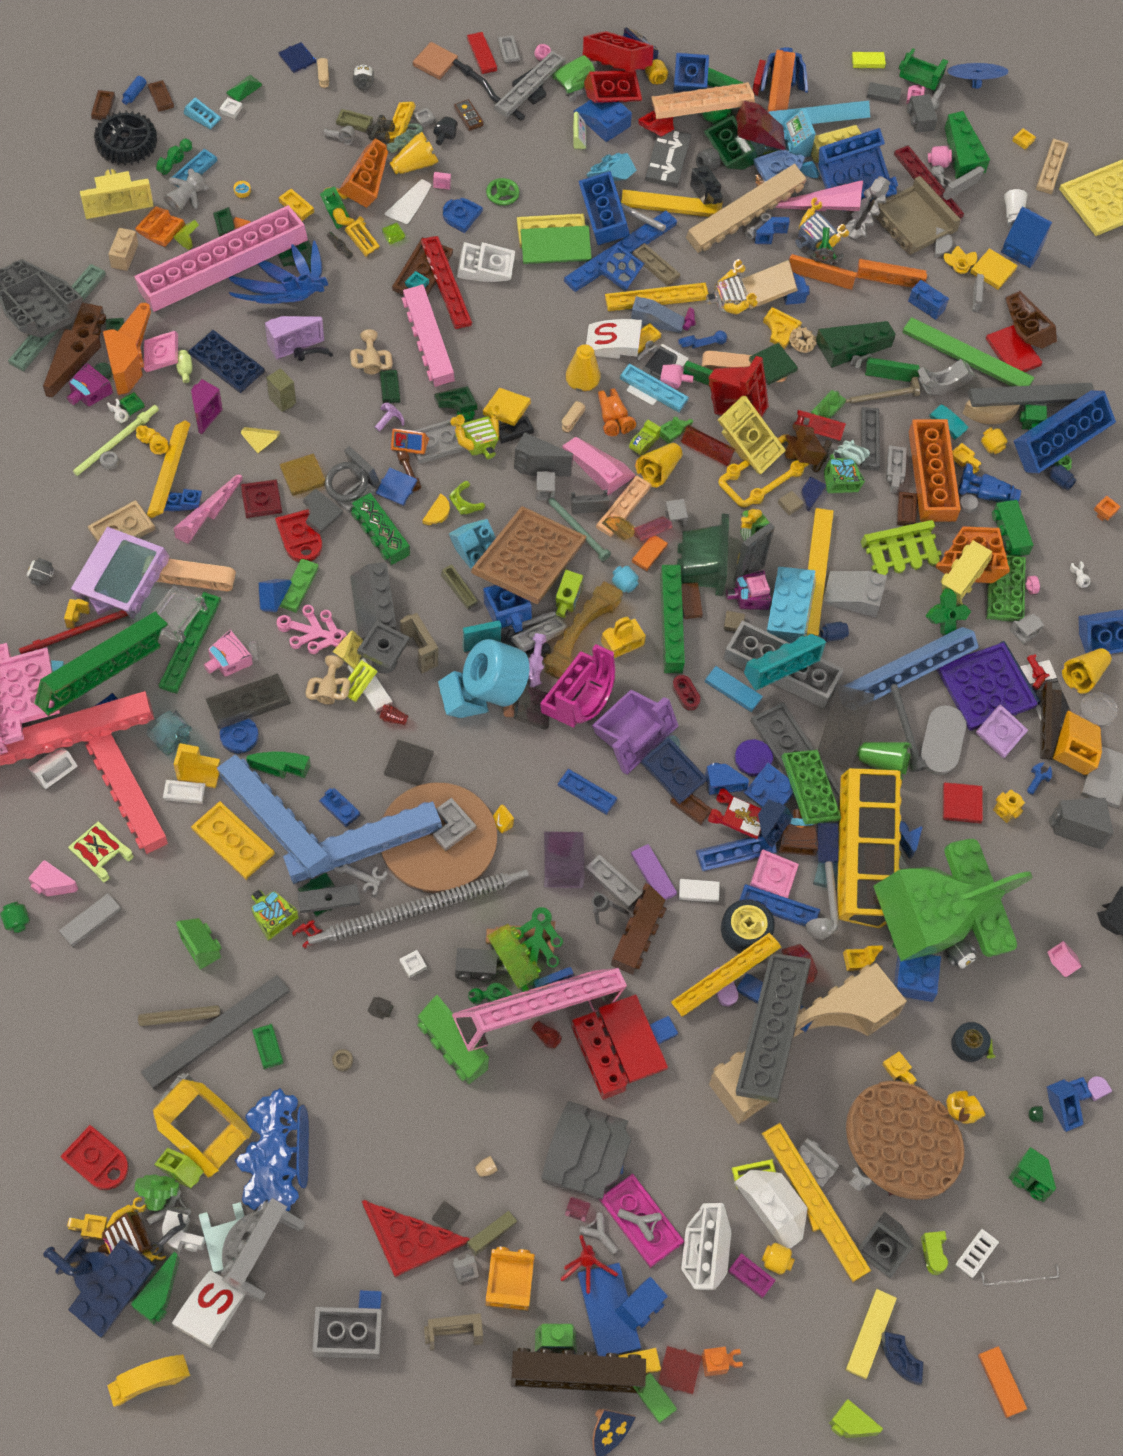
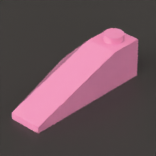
M578 437L573 438L562 446L564 450L574 454L573 460L602 490H608L607 495L636 476L623 462Z

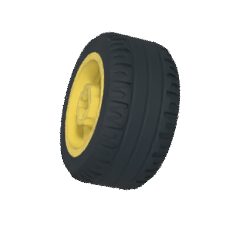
M751 899L739 900L730 905L725 911L721 922V934L725 943L738 953H741L768 933L773 936L775 922L770 910L760 902Z

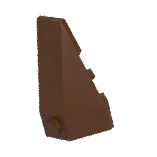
M1021 291L1005 297L1016 333L1025 343L1043 349L1057 342L1056 325Z

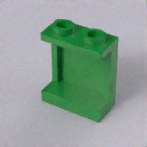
M912 48L910 53H906L904 60L899 65L898 70H901L899 77L935 90L945 74L949 61L942 59L939 66L915 58V49Z

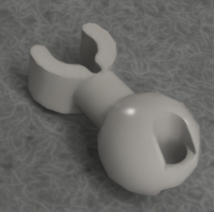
M934 166L931 169L932 175L939 179L943 188L945 187L944 184L948 185L952 182L943 175L944 168L942 166Z

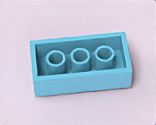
M778 567L767 627L768 633L789 643L795 642L801 636H807L816 584L815 570Z

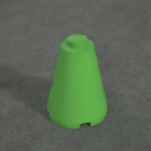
M863 742L862 746H858L856 756L859 757V761L877 770L900 771V779L903 780L902 774L906 775L911 754L907 753L908 748H912V745L908 742Z

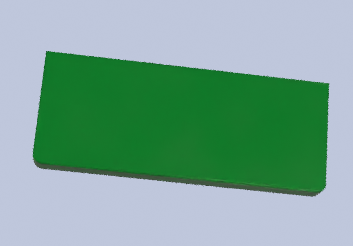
M868 357L865 375L911 382L913 377H919L918 370L920 368L919 365Z

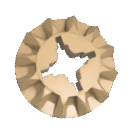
M799 326L797 329H793L789 337L792 347L802 353L812 351L817 343L816 336L812 334V331L807 330V327L801 328ZM803 336V338H806L807 340L806 342H804V340H801L800 338Z

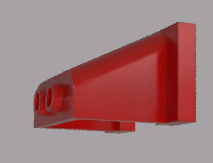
M756 356L750 366L714 369L709 376L714 414L722 416L742 396L747 397L761 417L768 409L769 403L762 357Z

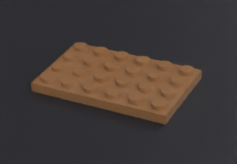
M521 506L472 567L471 573L538 605L584 544L587 536Z

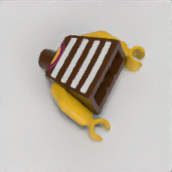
M141 1197L135 1198L133 1205L130 1206L128 1204L112 1214L106 1225L107 1229L102 1232L105 1244L98 1247L99 1252H105L109 1255L118 1242L124 1238L150 1261H153V1259L162 1261L166 1258V1256L158 1257L152 1255L159 1250V1247L155 1249V1252H150L153 1247L150 1246L151 1242L138 1214L146 1209V1204L142 1207L136 1206L138 1202L142 1201Z

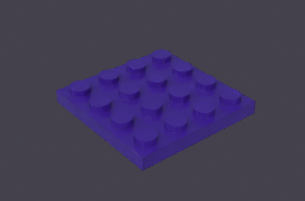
M1004 642L962 656L936 669L957 709L961 711L969 731L979 728L1000 704L1013 716L1034 709L1038 705Z

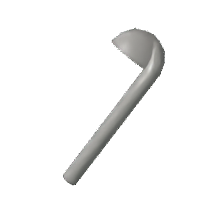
M831 861L825 862L831 919L817 918L806 924V930L809 935L819 940L829 938L836 932L839 926L833 863Z

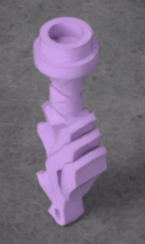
M535 633L532 639L535 642L534 654H531L530 658H528L530 667L528 677L530 680L529 689L542 684L540 673L544 666L542 665L543 657L541 656L542 644L547 642L546 635Z

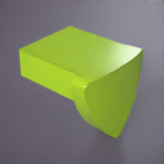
M196 220L187 223L173 236L174 239L184 248L190 250L193 247L190 234L199 224Z

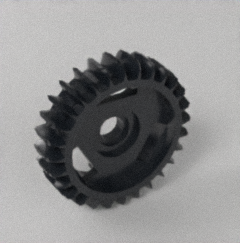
M127 110L125 113L119 111V114L113 112L112 116H106L107 119L102 118V123H98V127L95 128L94 141L98 153H100L101 157H105L106 161L111 160L112 164L117 162L118 166L121 163H124L125 166L127 163L133 165V162L139 164V160L145 161V156L150 157V153H154L156 148L157 133L154 124L150 118H146L145 115L141 116L140 112L134 114L133 110L131 113H128ZM123 133H129V134H130V135L127 136V137H122V136H121ZM111 134V142L107 144L105 139Z

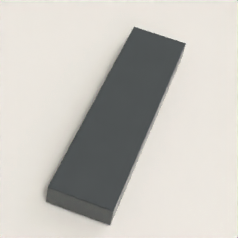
M861 408V447L868 449L870 452L869 457L865 458V461L861 463V469L879 471L880 468L879 408Z

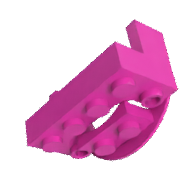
M597 644L592 648L593 657L580 651L540 703L541 713L573 728L577 723H584L598 715L607 703L615 681L614 652ZM589 681H593V682H595V683H597V684H599V685H602V687H599V686H597V685H594V684L590 683ZM585 684L584 688L582 689L578 697L574 701H571L574 698V696L578 693V691L581 689V687Z

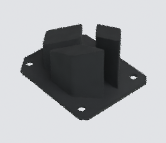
M1121 886L1111 903L1101 905L1107 910L1097 912V916L1102 927L1115 935L1121 934L1123 936V886Z

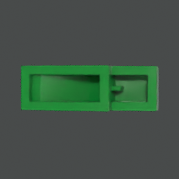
M262 752L248 755L246 758L250 768L283 779L287 772L305 778L311 766L309 756L291 752Z

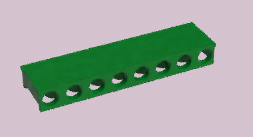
M155 611L40 679L34 704L48 716L159 649L161 645L158 643L161 631L167 627L168 623ZM50 701L55 704L52 708H48Z

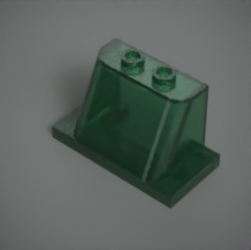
M722 513L720 525L682 532L681 543H678L677 554H680V558H677V565L681 566V584L698 583L699 586L715 587V595L723 596L727 580L729 514Z

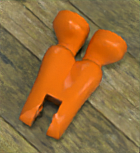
M615 388L610 389V397L606 396L604 390L598 392L602 418L605 423L603 426L604 433L608 436H617L619 434V426L622 434L632 431L637 425L633 417H628V411Z

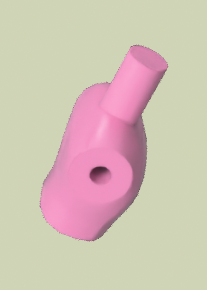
M663 365L660 381L677 389L682 381L693 383L694 376L684 375L681 365Z

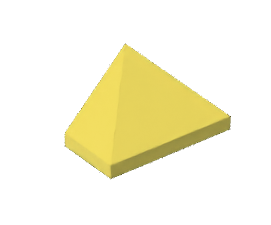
M244 427L241 430V434L253 449L259 453L280 435V431Z
M352 630L333 650V653L355 669L361 658V655L357 654V650L362 644L363 639Z

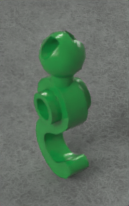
M185 138L180 141V147L175 145L169 148L167 158H159L156 170L163 175L168 174L173 164L183 160V152L191 151L192 141Z
M516 980L515 985L521 992L529 990L524 981ZM493 983L488 986L486 991H482L479 988L471 989L468 993V999L473 1004H479L483 999L492 1002L513 994L502 984Z

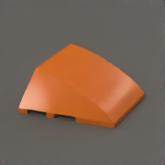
M963 526L952 541L950 549L944 553L943 559L936 565V569L944 574H949L952 570L953 562L961 558L964 547L975 541L992 551V558L980 578L976 579V583H994L1010 572L1000 528Z

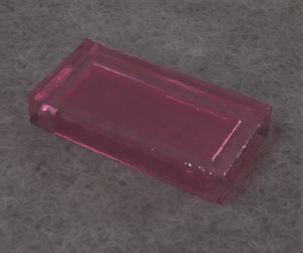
M661 516L633 528L632 534L638 540L643 541L669 530L673 526L671 521Z

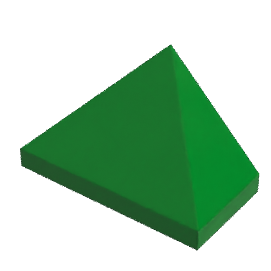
M250 74L226 93L233 100L240 102L261 87L262 83Z

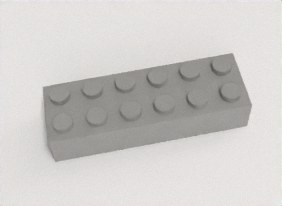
M742 620L725 650L723 660L745 670L749 660L753 658L758 659L766 652L775 651L783 644L790 643ZM821 658L819 662L772 684L825 709L841 680L844 669Z

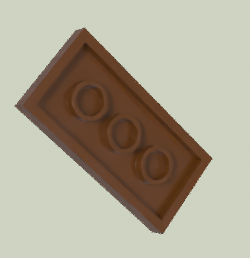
M421 240L393 284L392 291L404 295L403 290L409 289L405 286V281L415 271L429 279V284L425 287L427 296L435 285L436 279ZM442 245L449 261L453 254V249Z

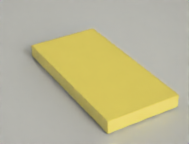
M584 214L517 217L520 248H522L521 229L586 226Z

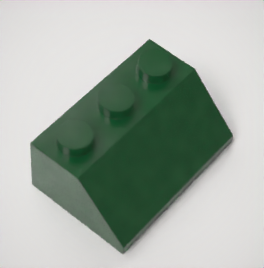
M733 115L704 131L713 148L718 151L720 159L727 169L744 170L754 165L753 160L757 158L756 150L749 140L738 137L737 121Z

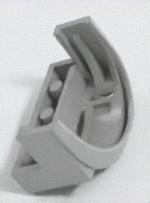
M273 1198L260 1204L256 1212H252L237 1221L228 1232L222 1249L223 1270L221 1273L224 1274L222 1281L257 1302L263 1300L266 1292L247 1282L246 1278L276 1225L279 1222L299 1231L302 1230L306 1223L287 1212V1206ZM247 1231L250 1234L246 1241H244L242 1237Z

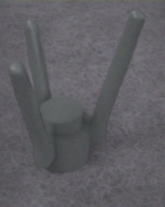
M597 891L594 893L595 895L592 898L594 909L592 912L594 913L596 924L600 923L599 912H604L609 907H613L624 914H629L626 909L609 901L604 894Z

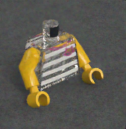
M736 260L733 265L734 269H731L715 283L712 294L706 295L707 304L717 303L720 312L737 315L743 311H748L749 305L755 307L758 304L757 296L754 293L747 294L740 274L737 275L738 272L743 273L745 271V266L742 265L741 260Z

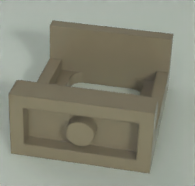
M418 613L403 617L400 620V633L410 638L413 637L418 645V669L421 674L437 667L438 647Z
M481 1313L428 1319V1326H424L425 1344H430V1350H435L434 1336L469 1332L473 1333L474 1345L483 1344Z

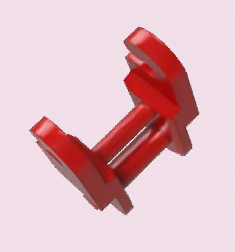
M312 920L308 921L306 925L304 923L292 932V935L296 936L297 932H305L310 937L322 933L323 930H318L314 925L315 921ZM310 927L315 932L313 935H311L307 930ZM308 940L302 945L304 949L309 945Z

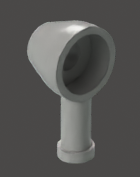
M346 126L340 131L325 128L324 137H335L341 143L350 145L354 141L355 130L352 126Z

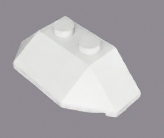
M750 1170L734 1182L779 1244L791 1249L803 1239L808 1208L782 1173Z
M703 1203L700 1210L686 1226L681 1270L696 1290H715L727 1275L731 1228L723 1203Z

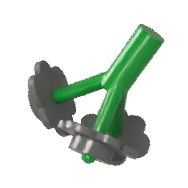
M823 227L822 243L815 251L809 249L807 254L811 260L819 262L828 260V265H837L844 258V254L835 255L829 243L830 228Z

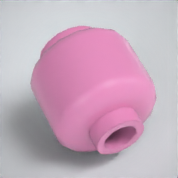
M948 146L933 147L931 153H928V163H932V167L940 165L943 168H947L949 163H952V150H949Z

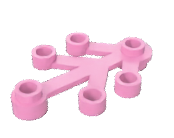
M305 605L302 609L303 615L308 619L311 626L291 621V618L286 615H282L277 619V628L281 632H288L294 629L307 633L302 637H291L290 646L293 649H298L301 645L308 643V652L310 654H316L319 650L331 645L337 647L347 636L343 630L336 628L329 610H323L320 613L321 621L326 623L329 631L322 630L314 615V608L311 605ZM319 637L325 638V640L319 643L312 641ZM312 646L317 647L316 649H310Z

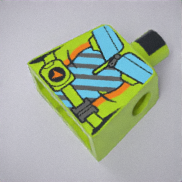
M565 570L556 595V607L558 608L555 614L557 616L566 618L568 611L574 612L583 590V575Z
M257 890L251 896L256 903L251 908L252 914L268 941L299 918L296 908L275 891L265 896L261 890Z

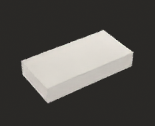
M166 780L163 800L203 804L206 786L204 783Z
M680 879L679 900L718 903L720 882Z

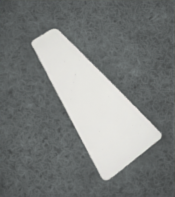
M421 179L386 211L385 215L408 224L427 195L431 184Z

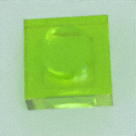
M398 223L382 228V233L389 245L405 239V234Z

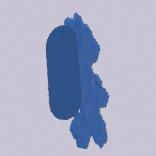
M281 1088L274 1090L271 1096L262 1097L256 1106L251 1108L245 1115L250 1128L261 1136L258 1142H251L247 1146L246 1152L240 1154L234 1160L242 1172H250L253 1175L244 1186L242 1196L243 1203L252 1210L258 1208L264 1201H269L273 1198L287 1206L286 1211H290L291 1205L299 1198L298 1192L292 1186L291 1180L297 1175L301 1188H306L308 1183V1112L305 1105H301L298 1110L297 1122H295L291 1114L297 1108L298 1099L294 1095H285ZM284 1111H289V1115L284 1114ZM281 1117H284V1118L288 1119L287 1124H291V1125H290V1126H285V1125H283V1124L280 1122V1118H281ZM284 1128L288 1129L286 1133H282ZM291 1130H297V1147H289L286 1144V1137ZM297 1152V1166L294 1169L289 1167L288 1163L291 1155ZM289 1175V1178L287 1180H283V1176Z

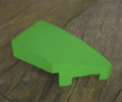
M673 417L672 421H668L660 426V437L668 444L671 443L693 424V420L683 421L679 420L678 417Z

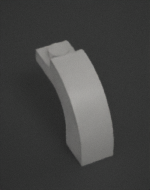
M962 359L940 372H931L924 367L918 370L921 376L919 378L926 392L931 395H941L954 391L976 377L969 364Z

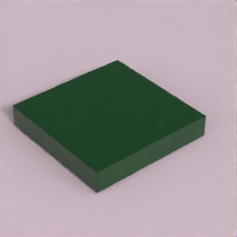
M779 343L749 357L750 363H752L756 356L763 358L767 385L798 370L796 364Z

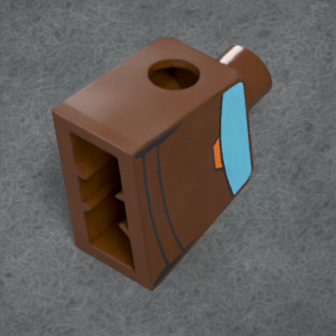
M795 809L793 810L791 823L782 833L778 853L815 856L818 850L815 824L805 825L800 810Z

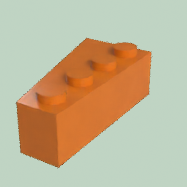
M375 138L364 149L338 192L367 208L378 195L388 154L387 145Z

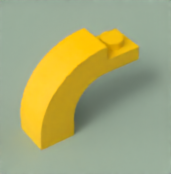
M184 1354L157 1359L130 1369L117 1376V1380L107 1386L113 1406L115 1407L151 1389L175 1385L189 1377L190 1374Z

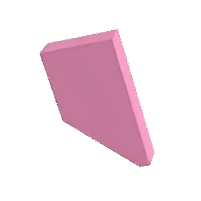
M919 84L909 87L906 104L909 103L911 96L924 95L925 87Z

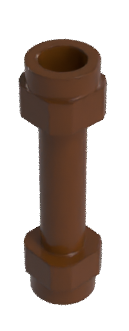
M400 451L397 454L399 464L403 465L407 475L417 479L412 492L419 491L421 484L409 463L410 457L407 451Z

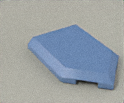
M784 149L754 158L753 161L762 179L766 182L793 164L800 170L805 156H797Z

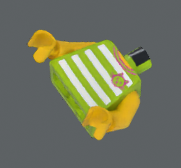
M499 405L495 406V412L493 411V406L488 407L487 413L491 418L487 416L464 423L463 415H457L451 419V425L456 426L455 436L457 437L458 444L467 449L471 455L475 456L483 453L487 459H491L496 455L493 449L499 440V419L496 417L501 412Z

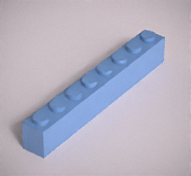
M961 627L838 688L842 706L854 711L892 692V684H897L898 688L978 649L979 646L975 632Z
M235 754L218 766L217 770L220 778L311 878H314L331 865L329 851L324 846L320 847L318 845L317 838L312 833L308 834L306 832L305 825L301 821L297 822L295 820L294 813L289 808H284L282 800L277 795L275 797L272 795L271 788L266 783H261L259 775L255 771H250V767L244 759L240 760Z
M424 802L411 810L405 809L397 815L383 817L378 822L364 824L361 828L347 830L342 835L326 838L325 841L318 843L320 847L324 846L329 851L331 863L330 866L318 875L331 871L336 867H342L344 864L353 863L437 832L442 828V824L434 802ZM289 853L283 856L293 884L311 878Z

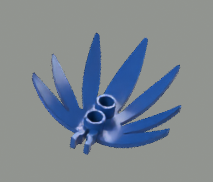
M313 241L311 273L304 257L292 244L291 249L300 274L299 277L265 260L258 263L259 267L270 277L282 284L230 276L229 280L238 286L255 293L264 294L245 295L229 292L230 296L256 301V303L276 304L297 302L308 298L316 291L324 292V286H328V281L326 277H321L322 261L316 242Z

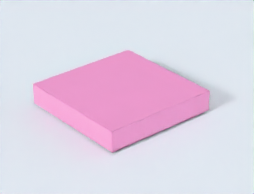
M176 331L144 340V370L146 372L178 363V333Z
M762 850L750 886L788 898L799 864Z

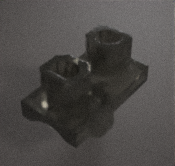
M379 115L376 124L368 126L366 129L368 138L372 141L376 138L382 143L388 144L390 141L388 132H394L395 124L393 120H386L384 115Z

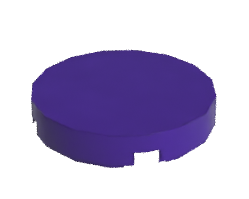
M752 739L742 742L737 747L734 759L737 768L742 773L744 772L753 777L758 776L767 763L772 764L773 754L767 744Z

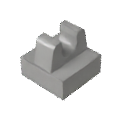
M466 1254V1258L458 1261V1258L454 1259L453 1266L458 1284L479 1277L474 1256Z

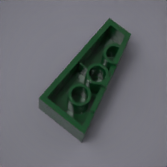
M888 321L818 329L816 344L832 368L852 361L854 355L861 357L892 347L896 333Z

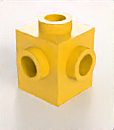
M1012 789L1006 794L1002 792L996 798L997 803L993 811L1006 823L1012 818H1018L1022 814V807L1025 802Z

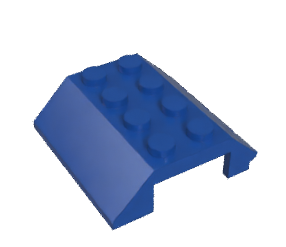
M880 128L819 147V170L825 189L863 181L862 200L866 198L864 191L871 187L874 180L880 176L890 182L886 197L897 194L898 183L896 177H889L880 149L885 144Z

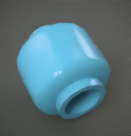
M619 566L612 572L614 575L612 583L622 593H630L639 585V576L630 566H624L623 568Z

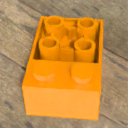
M1068 710L1053 759L1083 775H1087L1097 769L1102 754L1101 729L1099 726Z

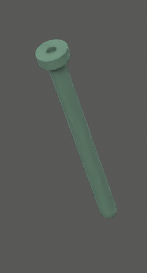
M554 498L548 500L549 504L576 532L587 536L585 541L599 554L598 558L602 562L610 557L611 552L608 549L604 550Z

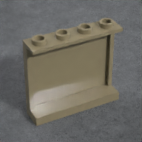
M921 176L914 179L913 186L887 198L885 204L879 203V215H872L909 255L935 243L937 239L947 234L951 235L957 232L961 220ZM872 199L870 210L874 205L875 199ZM936 227L945 230L936 235Z

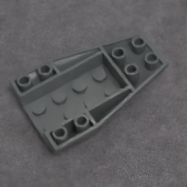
M23 259L14 261L5 268H0V302L5 316L20 332L42 338L74 321L83 298L67 281Z

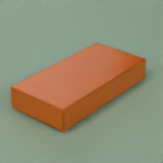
M652 534L632 558V563L648 571L666 549L668 543Z

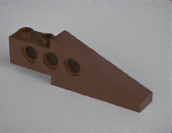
M82 302L72 330L64 329L43 384L47 397L53 398L101 348V326L106 322V314H104L102 306Z

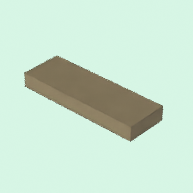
M645 243L632 252V255L643 262V266L666 286L680 278V273Z

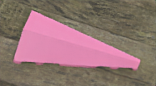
M863 181L792 197L786 201L782 200L778 202L776 208L808 210L812 207L811 200L816 197L817 202L815 205H818L820 201L822 202V208L816 211H826V209L860 211Z
M239 474L235 475L175 526V538L189 544L207 517L216 518L242 481V476Z

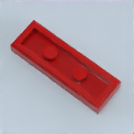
M483 32L467 35V41L481 74L497 71V65Z

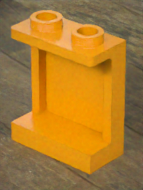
M506 1247L492 1249L485 1306L528 1311L535 1254H530L531 1251L519 1249L518 1252L509 1251V1248Z

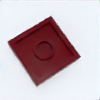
M277 479L241 484L246 518L282 513Z

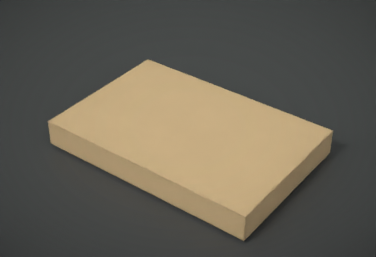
M789 260L741 279L745 297L750 293H754L757 296L758 304L755 307L798 291Z
M136 500L88 526V530L97 542H99L107 527L136 538H141L155 530L154 524ZM123 541L118 550L130 544V542Z

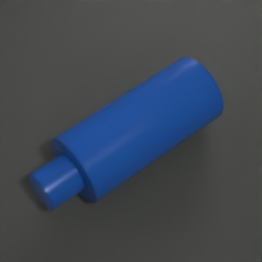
M137 76L123 93V104L132 103L146 86L147 81L142 76Z

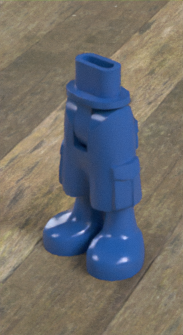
M967 463L965 465L958 487V494L972 493L976 494L977 498L996 502L1011 500L1019 502L1021 490L1014 488V485L1011 486L1009 483L987 474L979 477L973 473V466Z

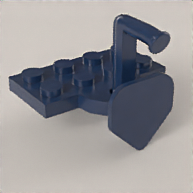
M87 1236L79 1239L64 1258L55 1251L53 1246L48 1247L44 1251L43 1256L57 1266L55 1273L58 1275L65 1273L68 1276H73L77 1288L81 1291L68 1310L100 1338L104 1337L156 1267L152 1261L124 1238L118 1242L109 1255L99 1251L88 1253L86 1249L90 1238Z

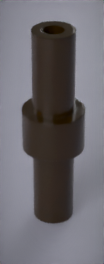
M826 440L823 446L826 452L825 456L812 469L815 473H819L823 462H826L829 456L828 452L832 445L830 440Z

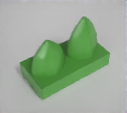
M831 390L811 413L831 419L845 404L846 399L840 395L839 391Z

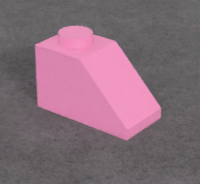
M45 860L28 878L31 883V889L37 894L43 893L47 897L73 893L78 890L77 884L73 879Z

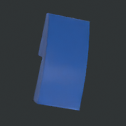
M183 489V493L169 492L164 511H186L198 508L202 491Z

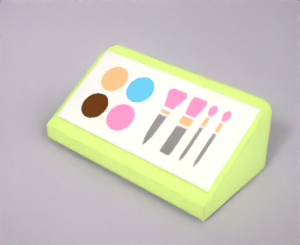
M575 112L573 119L574 149H586V123L579 113Z

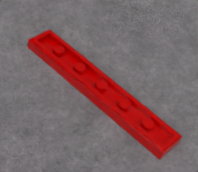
M439 237L423 238L421 244L454 328L459 329L471 326L472 321Z

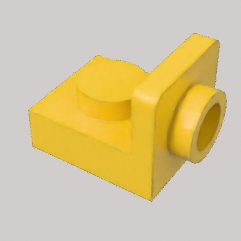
M69 599L64 617L66 628L72 629L75 627V623L79 622L80 613H90L88 602L82 599Z

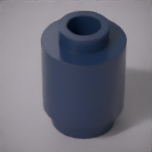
M1063 465L1054 466L1049 473L1051 475L1050 479L1067 491L1077 481L1074 478L1075 475Z
M841 621L825 623L820 628V637L826 642L844 640L849 635L847 623H842Z

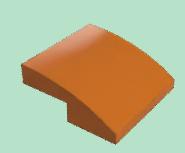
M155 206L135 230L150 241L166 247L174 238L173 236L186 224L183 219L171 216L168 210Z

